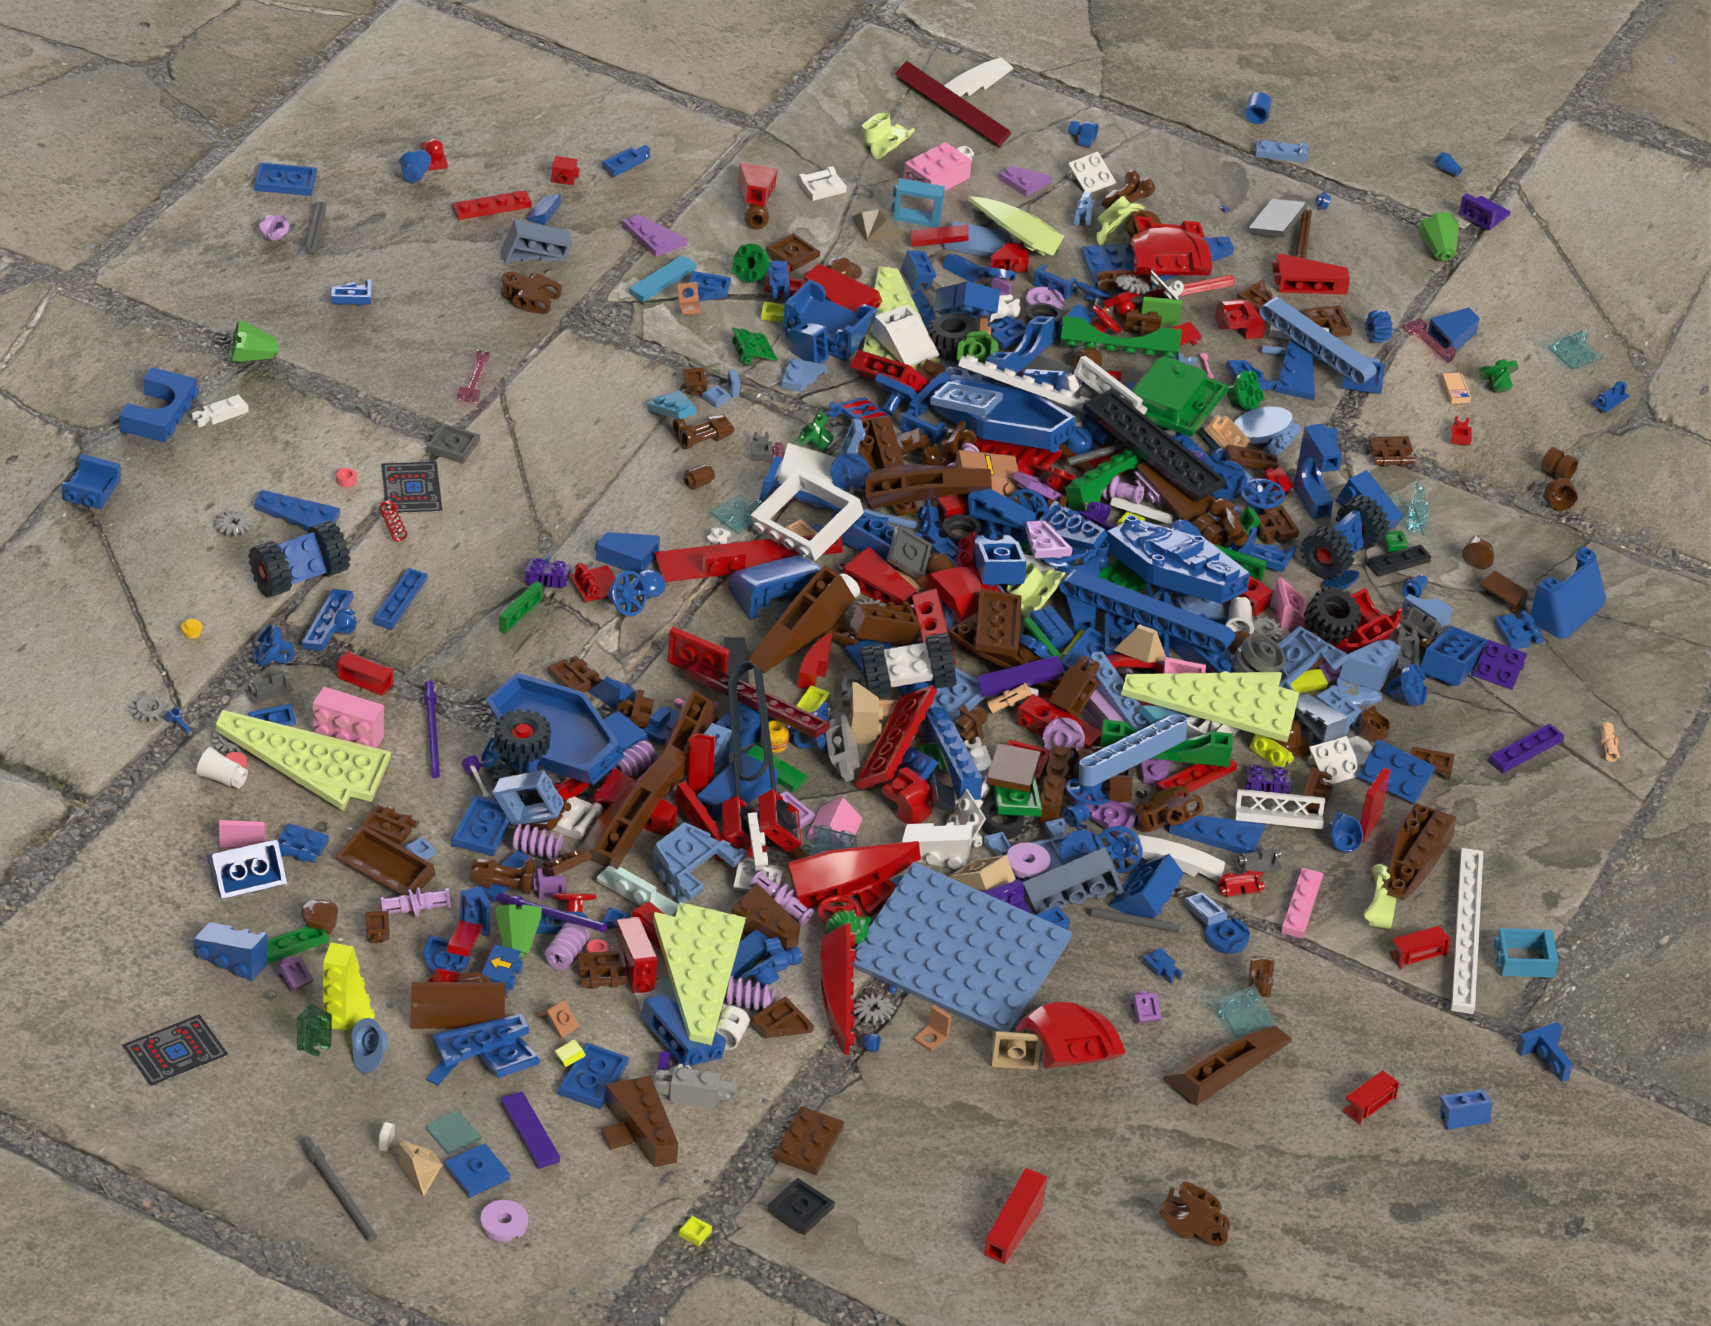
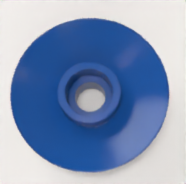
M1078 281L1075 282L1076 286L1085 293L1084 297L1089 300L1095 301V298H1111L1112 296L1110 293Z

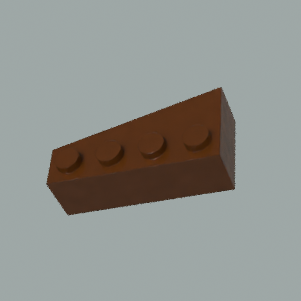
M651 1075L606 1084L605 1105L608 1109L611 1108L613 1110L615 1118L619 1123H625L632 1138L638 1142V1147L654 1167L677 1163L678 1142Z

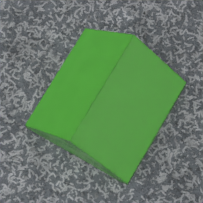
M1143 297L1140 314H1148L1150 311L1158 312V316H1162L1161 324L1178 326L1183 300Z

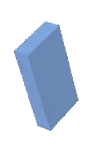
M1204 892L1184 899V905L1208 926L1227 920V912Z

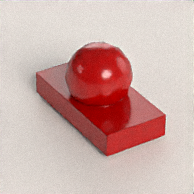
M431 139L428 142L420 143V149L429 153L431 157L429 170L448 168V162L444 155L441 141Z
M1127 291L1105 300L1103 303L1106 309L1116 305L1117 313L1126 317L1127 312L1131 309L1135 310L1134 302L1131 299L1140 294Z

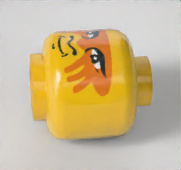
M770 721L769 730L772 753H779L788 746L789 730L780 721ZM761 734L760 743H761V746H762V748H763L762 734Z

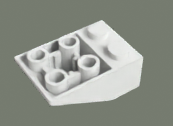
M908 304L875 316L873 335L901 363L912 366L926 361V359L929 360L939 356L919 315Z

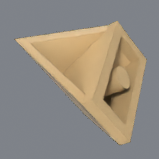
M1138 625L1114 649V651L1145 662L1164 661L1166 657L1157 631L1142 625Z
M402 1140L399 1144V1167L424 1197L443 1164L431 1149Z

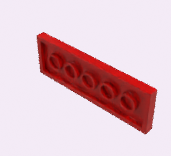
M933 685L900 697L854 783L859 790L873 787L881 782H888L894 777V772L902 762V757L906 750L910 747L912 738L918 732L921 721L924 720L928 708L934 702L933 699L937 690Z

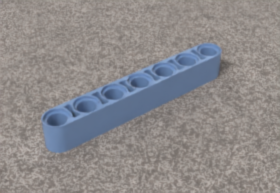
M1274 297L1260 307V315L1265 321L1354 383L1362 385L1376 374V367L1370 360L1282 299Z
M1171 715L1081 759L1079 762V783L1083 786H1095L1184 742L1187 738V718L1183 715Z

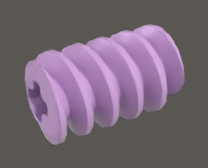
M639 741L636 745L623 751L625 757L611 769V772L615 768L632 778V776L638 775V772H643L645 768L651 767V764L658 760L656 751L649 741Z
M521 823L518 825L513 838V848L515 850L522 849L524 853L530 851L531 855L538 853L541 858L547 855L548 860H553L558 856L563 843V834H560L555 839V832L552 831L549 837H547L546 829H543L541 834H538V827H534L533 831L530 832V825L527 824L524 829H521Z
M565 923L545 950V958L548 964L554 969L566 970L590 938L588 929L573 923Z
M730 976L726 991L727 1003L732 1005L736 1000L737 1007H741L745 1002L746 1009H750L754 1004L755 1011H759L762 1006L764 1010L773 1004L776 986L771 992L769 991V984H766L762 990L760 989V982H757L752 987L751 980H748L743 985L742 978H739L737 983H734L733 976Z

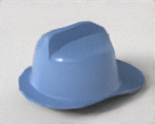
M371 1018L359 1020L352 1031L353 1059L358 1071L370 1073L376 1070L388 1046L387 1033L376 1020Z

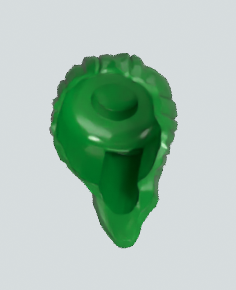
M838 911L827 920L825 933L827 935L845 923H851V933H855V944H860L868 936L869 926L873 923V919L869 916H857L851 911Z

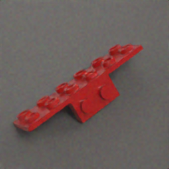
M772 539L658 551L654 553L659 572L664 577L665 582L732 575L738 570L783 559L777 542Z

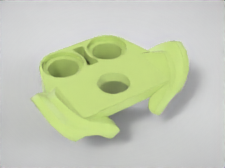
M878 113L862 125L864 143L871 147V153L876 159L884 157L889 151L896 148L915 132L914 128L907 130L899 124L891 126L890 115L887 113Z
M1124 196L1118 199L1097 218L1098 222L1103 226L1102 230L1097 232L1098 244L1103 245L1108 234L1127 220L1134 211L1144 210L1145 207L1137 203L1130 204Z
M1034 563L1026 564L1024 584L1008 585L1007 591L1009 594L1022 596L1021 614L1026 619L1030 617L1032 611L1041 609L1068 573L1047 570L1046 573L1042 574ZM1048 589L1045 594L1040 595L1042 591Z
M1377 864L1372 868L1376 883L1373 902L1364 912V916L1369 921V926L1391 930L1397 898L1386 895L1387 890L1383 888L1385 883L1382 879L1387 880L1390 878V874L1387 872L1388 867Z

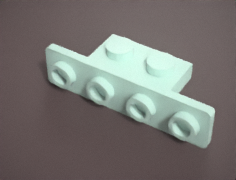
M608 866L597 876V882L639 906L650 901L665 915L674 916L677 913L679 904L656 892V887L621 867L615 869L612 866Z

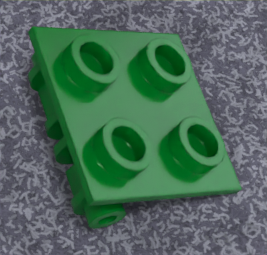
M732 327L735 334L732 337V343L743 363L750 364L754 356L777 361L773 349L764 334Z

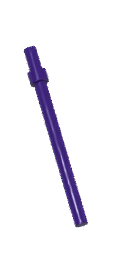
M426 681L424 704L427 708L431 777L439 778L440 768L435 712L437 695L434 692L433 682Z
M498 893L496 897L498 902L516 905V907H522V905L542 907V915L600 932H605L607 929L605 923L526 901L521 896H509Z

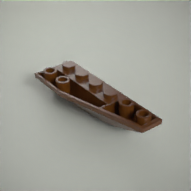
M890 416L859 419L862 420L865 437L863 441H860L858 451L867 461L870 471L904 465ZM916 502L891 505L898 516L918 514Z
M916 464L871 470L865 479L866 498L873 509L992 489L991 470L985 468Z
M824 565L784 611L754 650L748 661L753 662L765 674L830 630L855 601L854 595L842 576Z
M977 612L948 632L949 635L977 655L1002 670L1043 660L1020 643L1017 657L975 650ZM1063 677L1034 685L1054 691Z
M695 690L691 691L682 704L658 757L659 759L662 755H665L682 763L680 770L663 796H666L687 775L688 746L690 744L688 738L694 733L705 734L712 723L716 724L719 721L712 700Z
M662 755L600 815L579 848L580 851L589 850L592 856L590 860L606 867L612 866L618 869L677 775L682 763Z
M1415 803L1398 829L1388 871L1390 878L1386 880L1384 887L1387 890L1386 895L1404 901L1419 887L1454 837L1456 816Z
M1277 1026L1265 1028L1235 1041L1199 1053L1166 1074L1163 1079L1197 1106L1292 1042V1038Z

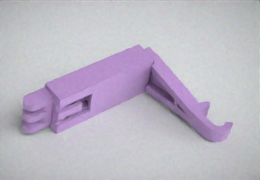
M1126 669V673H1133L1131 669ZM1095 689L1081 712L1089 723L1102 731L1103 719L1125 722L1097 689Z

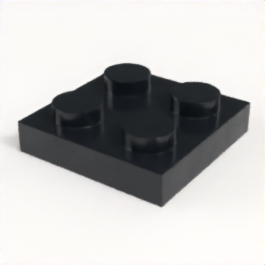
M797 1178L768 1204L767 1211L805 1235L834 1209L835 1202Z

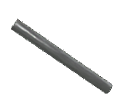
M1092 908L1091 917L1179 932L1181 926L1180 923Z

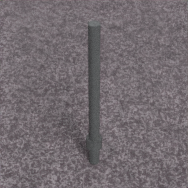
M1171 429L1164 430L1171 437L1176 435V432ZM1122 442L1066 458V464L1071 466L1117 453L1124 448H1128V446Z
M309 1136L303 1137L301 1142L308 1151V1157L312 1163L317 1164L369 1241H373L377 1237L376 1233L324 1159L325 1155L322 1150L315 1146Z

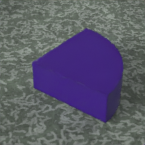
M660 1052L658 1071L668 1070L671 1053Z

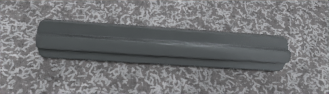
M318 201L315 205L305 246L307 254L311 253L313 255L316 253L326 212L325 202L321 203Z

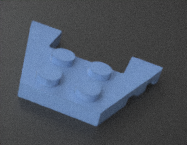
M1299 626L1278 644L1286 657V664L1279 671L1282 673L1279 687L1295 691L1290 684L1323 656L1334 670L1345 663L1349 656Z
M1063 818L1045 822L1044 829L1050 839L1033 842L1045 848L1049 853L1051 861L1048 871L1064 865L1060 858L1061 843L1066 837L1065 820ZM1003 832L984 836V844L996 855H1007L1011 845ZM1023 860L1028 863L1033 862L1031 860ZM1025 876V880H1026V881L1031 878V877H1026V876Z
M686 822L656 843L654 851L689 901L701 893L704 885L690 874L693 870L714 854H717L729 865L735 867L746 858L748 853L742 848L737 850L731 847L730 843L725 840L720 842L710 837V833Z

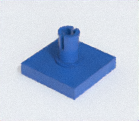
M878 373L875 379L881 390L889 395L882 410L887 413L889 412L891 415L894 414L900 400L909 404L917 396L912 387Z

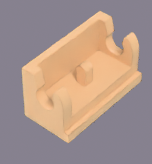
M1219 415L1215 416L1210 424L1204 428L1223 449L1228 444L1246 447L1251 441L1227 416H1224L1222 419Z

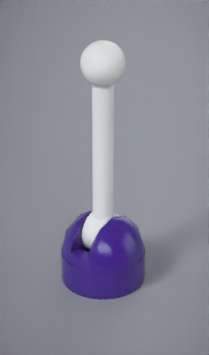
M471 755L464 758L461 763L464 771L470 775L474 774L483 793L482 797L491 799V794L486 791L478 774L481 765L477 756Z

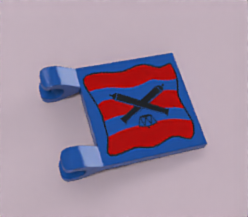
M866 397L840 404L831 402L829 407L832 409L827 411V414L831 417H836L839 413L843 412L851 420L890 416L892 419L891 415Z

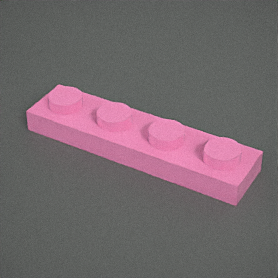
M1302 868L1281 933L1303 939L1324 873Z

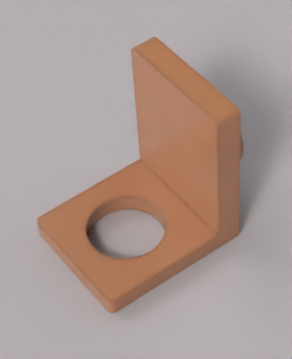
M697 282L677 284L681 314L693 315L701 313ZM685 288H692L694 294L692 297L686 298L682 294Z
M565 1000L552 1004L535 1014L537 1018L547 1014L560 1038L579 1028Z
M933 1005L930 1008L928 1026L914 1038V1041L932 1052L949 1037L951 1015ZM926 1035H933L937 1040L929 1043L923 1038Z

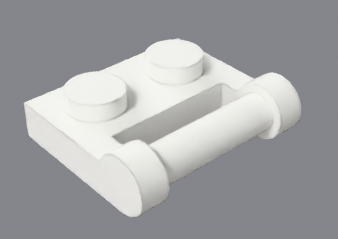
M833 166L827 167L823 171L807 175L799 174L797 176L799 185L812 201L846 193L847 186L836 174Z
M576 797L565 799V802L571 804V810L562 813L563 817L552 830L581 840L585 835V830L596 817L603 813L604 809L599 803L591 804ZM584 813H587V815H586V816L584 817V819L580 822V824L574 826V825L578 822V820L582 817V815H583Z

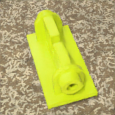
M1255 734L1249 747L1252 751L1274 766L1284 768L1286 763H1292L1294 757L1290 751L1269 737Z

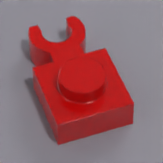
M1455 416L1451 427V443L1471 445L1472 427L1468 426L1469 418L1466 417L1465 422H1460L1458 416Z

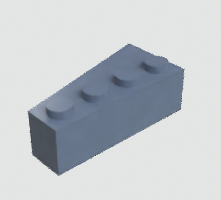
M1106 848L1094 851L1023 882L1036 914L1056 906L1060 909L1065 908V905L1071 902L1076 903V905L1085 903L1084 899L1095 896L1097 899L1105 898L1108 893L1116 892L1117 895L1124 893Z

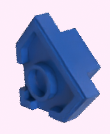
M661 706L650 717L649 725L644 729L647 733V738L659 744H665L678 711L668 706L666 708Z
M430 935L422 952V957L432 975L437 968L459 973L466 970L474 950H472L468 957L448 953L447 946L450 940Z

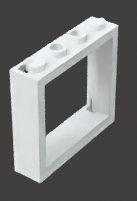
M799 467L750 516L753 521V527L760 534L764 533L773 541L784 544L789 550L793 549L801 556H806L816 561L864 511L860 499ZM801 488L842 509L811 541L770 520Z

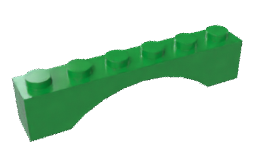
M1064 316L1061 344L1069 348L1084 346V348H1101L1106 352L1118 350L1129 355L1143 353L1147 357L1161 355L1162 357L1174 359V357H1179L1182 329L1161 327L1145 336L1119 338L1100 332L1084 318Z
M1128 447L1121 454L1112 456L1111 460L1099 464L1096 469L1087 471L1081 478L1072 480V483L1065 487L1069 508L1086 511L1091 502H1099L1105 488L1115 476L1127 469L1137 471V465L1146 460Z
M1103 719L1100 747L1110 746L1138 732V730L1124 721ZM1210 731L1197 737L1187 738L1184 742L1151 759L1229 767L1233 733Z

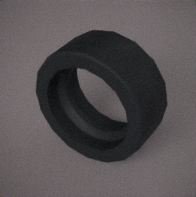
M1036 303L1026 309L1025 324L1028 325L1036 316L1054 317L1057 333L1062 322L1063 313L1054 305Z
M952 515L943 522L941 538L948 537L959 547L960 540L965 536L956 535L951 531L960 529L970 533L975 532L976 536L981 534V525L979 521L969 515Z
M995 800L989 802L984 807L983 814L986 820L982 828L987 835L1003 832L1007 840H1010L1021 833L1024 823L1023 815H1004L1012 818L1015 822L1001 824L991 819V817L1002 815L997 813Z

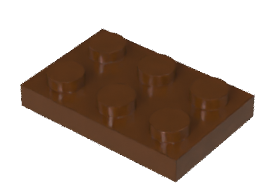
M801 1106L776 1148L773 1160L817 1175L842 1132L844 1121Z

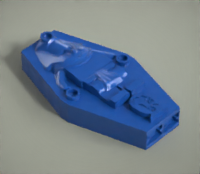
M962 378L953 380L952 382L1003 393V400L986 416L934 405V411L958 425L959 421H965L966 430H972L982 440H994L1047 449L1048 452H1058L1060 444L1075 435L1076 431L1075 416L1043 397L1018 387Z
M1133 515L1126 516L1123 524L1107 532L1106 540L1109 542V552L1151 584L1220 604L1248 590L1250 572L1202 536H1194L1141 521Z
M517 672L486 699L496 721L500 719L502 714L507 715V712L510 710L515 713L516 709H521V712L531 709V713L537 711L539 712V717L544 715L546 721L549 720L551 727L550 748L547 750L546 755L542 754V758L539 759L537 766L542 765L544 770L594 785L625 757L620 743L589 698L581 691Z

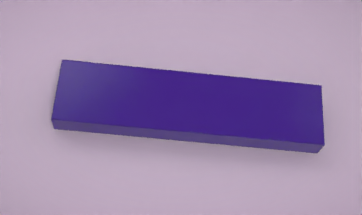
M1058 655L977 676V682L982 697L1003 693L1006 690H1013L1024 683L1030 686L1061 678L1065 671Z
M1549 723L1490 755L1488 762L1503 774L1562 742L1565 735Z
M523 1091L502 1097L501 1105L537 1168L540 1169L559 1163L560 1155Z

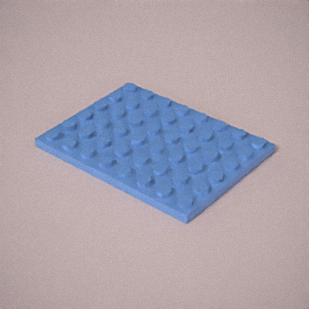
M913 861L869 927L868 936L856 947L855 963H851V965H854V969L887 984L894 985L898 989L990 1031L1012 1032L1070 942L1072 932Z

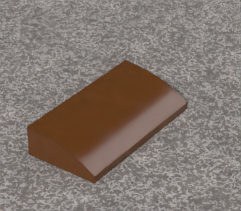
M1147 461L1137 465V470L1160 493L1162 502L1178 520L1193 522L1198 517L1209 512V505L1214 500L1211 495L1196 502Z
M364 825L359 828L335 856L337 860L399 895L409 896V889H411L414 895L417 888L421 890L436 875L432 863Z
M412 982L411 1029H458L504 1018L505 983Z

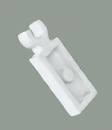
M238 394L204 406L203 411L193 412L192 421L197 420V427H203L207 422H211L213 425L249 412L248 405Z
M975 737V744H969L967 740L964 744L979 770L983 782L988 776L992 761L986 745L982 746L980 738Z
M757 812L748 813V824L755 874H757L761 870L764 872V866L768 865L767 852H762V846H765L764 832L760 833Z

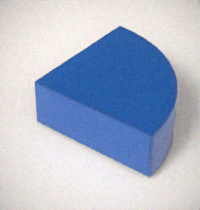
M610 907L602 923L607 925V929H615L618 919L631 918V914Z

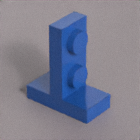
M1558 1021L1521 1034L1516 1049L1520 1056L1537 1051L1538 1056L1546 1062L1551 1072L1561 1082L1570 1078L1573 1063L1557 1045L1563 1029Z

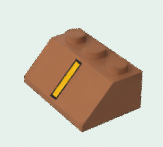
M957 450L955 467L990 469L992 490L1007 498H1010L1013 493L1019 490L1017 485L1019 482L1013 478L1016 471H1018L1015 456Z

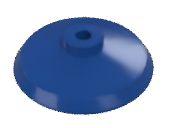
M1347 570L1335 580H1330L1329 577L1324 581V586L1327 588L1331 586L1335 589H1338V587L1346 589L1358 580L1359 572Z

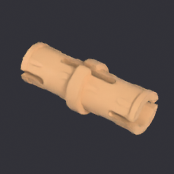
M1024 683L1011 691H1004L1003 695L987 701L994 714L1009 705L1011 707L1014 706L1015 702L1031 696L1032 693L1027 683Z
M1606 722L1602 724L1603 726H1600L1602 735L1601 745L1605 749L1606 760L1614 762L1620 757L1617 748L1618 739L1614 734L1613 725Z

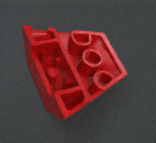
M974 567L949 568L917 578V581L926 591L937 589L939 597L953 611L952 618L958 624L978 612L980 589L1002 592L996 585L983 584L977 568Z

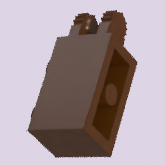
M1082 656L1075 667L1072 665L1069 667L1049 700L1051 704L1077 718L1099 684L1094 677L1100 664L1096 660L1089 663L1090 660L1087 656Z

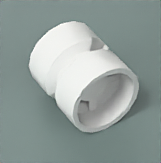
M728 1006L722 1010L716 1032L727 1040L725 1050H732L738 1046L750 1022L747 1013L735 1006Z

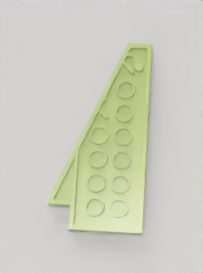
M879 267L875 289L880 292L883 302L877 309L876 315L908 304L919 315L925 326L899 270L890 267ZM873 322L866 333L863 351L900 362L873 335ZM934 357L929 360L940 363L941 358ZM925 361L912 365L911 367H913L919 373L921 370V364H924Z
M1224 671L1221 673L1127 674L1121 695L1287 742L1299 692L1279 687L1281 672L1229 673Z
M222 710L215 731L344 811L350 797L372 802L391 759L390 751Z
M680 902L676 917L655 912L653 923L688 1038L691 1041L712 1045L746 917Z

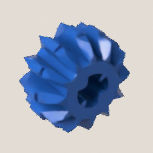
M1373 310L1366 315L1364 324L1366 325L1365 330L1370 341L1379 343L1389 341L1394 330L1392 328L1391 315L1383 310Z

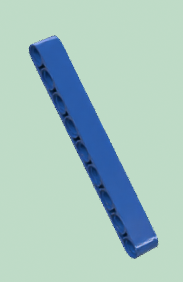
M1072 569L1059 584L1060 590L1067 596L1219 654L1224 653L1235 640L1234 631L1225 625L1078 569Z

